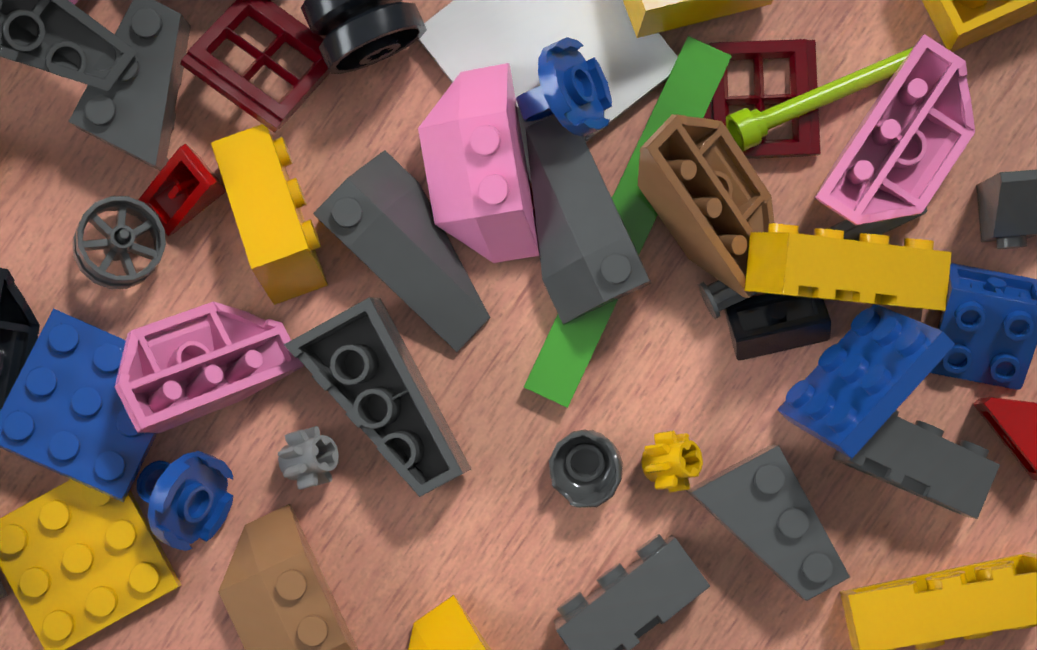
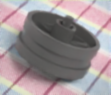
M110 196L95 202L83 214L72 239L73 257L80 271L93 283L108 289H128L144 282L160 263L166 247L165 229L158 215L144 202L129 196ZM105 211H117L116 226L112 229L98 214ZM126 213L136 216L143 224L132 230V228L125 225ZM90 222L107 239L83 241L84 229L87 223ZM150 231L154 240V249L134 243L135 238ZM103 249L106 257L98 267L89 259L86 251ZM128 252L151 259V262L142 271L136 273ZM112 260H121L126 275L116 276L106 272Z

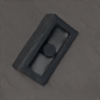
M768 293L747 298L724 309L737 360H746L825 342L831 336V319L824 299Z

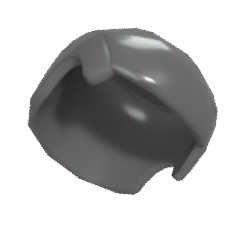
M586 429L573 431L557 442L549 459L552 486L574 507H598L613 497L622 480L623 462L620 452L613 442L599 432Z

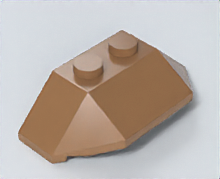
M671 115L640 148L637 186L689 260L742 297L750 298L754 292L744 291L750 232H768L769 223H774L771 194L722 121L685 115Z
M291 504L246 524L218 591L245 650H358Z

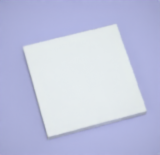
M453 0L424 23L427 30L418 39L452 83L460 72L510 63L515 98L541 85L538 76V58L543 48L566 37L576 39L583 44V47H580L578 51L586 61L595 57L608 82L612 98V107L604 110V118L610 119L608 125L667 80L678 58L659 33L640 38L636 37L623 0ZM517 104L529 181L532 184L525 128L543 119L524 122ZM604 128L585 136V141L590 140Z

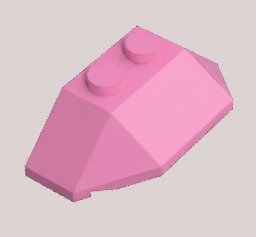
M923 34L888 81L842 150L815 199L856 226L921 214L975 133L971 97L966 78V61Z
M510 63L460 72L418 128L434 224L492 263L540 256L535 211Z
M211 302L131 330L127 335L115 389L137 433H161L240 402L299 370L304 364L298 358H295L284 346L291 339L282 322L269 318L263 320L249 312L217 302Z

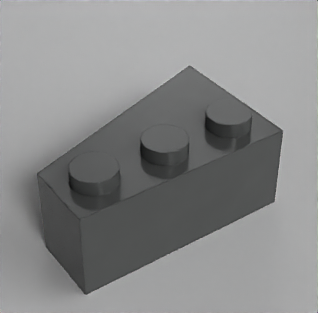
M133 0L115 35L134 48L137 53L109 91L87 85L68 122L81 131L161 171L169 161L167 155L172 129L174 130L178 89L182 82L184 70L180 62L187 52L191 28L185 18L177 11L155 0Z
M897 410L852 459L837 450L834 454L833 460L964 517L978 519L1000 467V464L987 459L989 450L966 440H961L960 445H957L942 437L944 434L943 430L919 420L915 424L898 417L899 411Z
M769 445L686 490L802 599L808 601L850 578L779 445Z
M658 534L636 550L640 558L625 569L621 563H618L597 579L601 587L590 595L584 597L581 592H578L557 608L561 616L554 620L555 628L570 650H631L640 643L638 638L657 624L665 623L708 589L710 585L674 536L671 535L664 540Z

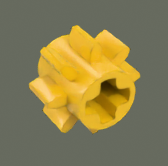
M672 430L654 434L655 445L645 446L641 459L642 469L646 478L651 482H655L656 490L668 489L669 492L689 490L690 483L688 478L699 477L703 465L699 446L694 441L689 440L688 433L676 435L675 431Z

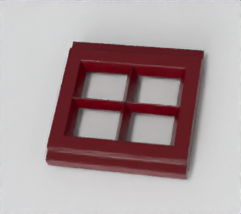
M236 0L192 45L180 62L181 66L274 133L289 120L330 74L319 50V46L324 38L313 34L310 28L271 0ZM247 16L276 36L263 52L234 32ZM225 39H228L255 59L241 76L211 55ZM284 42L313 62V65L300 79L271 59V56ZM263 65L293 86L279 102H276L249 82Z
M815 40L711 42L708 44L731 55L730 60H753L755 95L728 96L726 68L703 118L722 121L726 126V116L729 115V106L755 105V109L762 112L765 110V104H780L818 88ZM789 58L791 94L764 95L763 59ZM819 108L792 119L793 139L766 140L765 136L762 138L761 144L743 151L747 159L820 155Z

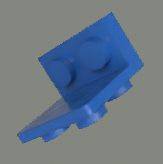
M951 263L946 311L942 312L937 329L943 331L953 341L955 346L930 373L1015 390L1021 389L1037 346V279Z

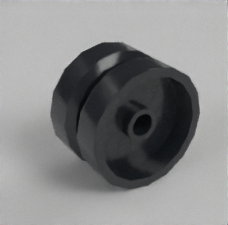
M305 0L301 10L311 32L315 35L326 36L319 46V50L331 74H343L362 69L391 57L421 38L427 29L416 4L401 2L402 0Z

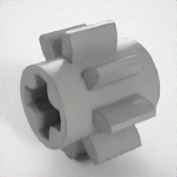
M318 426L286 434L285 439L288 445L278 452L279 467L284 478L297 480V486L300 490L331 482L332 476L329 471L335 469L337 464H339V452L334 440L326 435H320Z

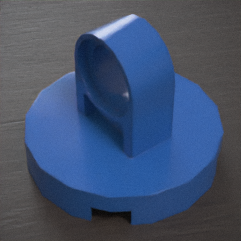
M566 37L542 49L538 58V76L541 85L516 98L524 122L540 120L554 114L560 124L568 131L583 137L608 125L610 119L604 118V110L612 107L608 82L595 57L586 61L578 51L580 47H583V44L578 40Z
M196 451L182 455L171 464L160 460L152 462L141 471L137 479L136 490L138 496L149 503L147 516L150 530L159 541L172 548L187 551L192 549L189 544L194 543L199 538L207 542L216 534L226 520L234 496L227 492V478L233 480V474L226 463L210 454Z

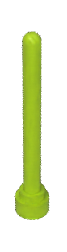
M913 47L762 112L758 109L752 111L747 108L741 109L726 116V127L743 152L761 144L762 138L768 135L769 129L892 77Z

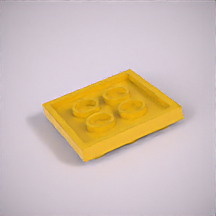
M70 479L0 518V568L44 650H66L182 586L156 536L151 532L150 525L131 490L125 501L122 502Z

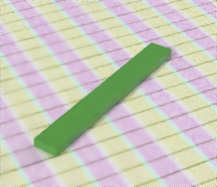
M690 36L687 37L612 197L638 255L658 216L637 186L640 148L671 115L703 118L732 57ZM618 299L565 324L562 323L559 315H557L524 388L568 408Z

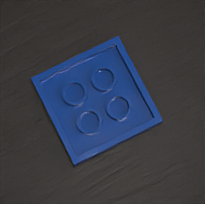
M873 304L854 318L851 323V329L837 344L830 346L822 353L817 367L807 378L791 387L786 395V401L777 410L790 423L852 459L955 344L939 329L878 304Z
M53 308L0 411V448L124 502L157 433H137L115 389L126 340Z

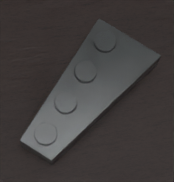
M369 297L284 344L291 354L298 358L313 374L312 377L325 391H328L347 412L346 415L357 428H361L377 446L376 449L419 497L471 470L466 457L381 298Z

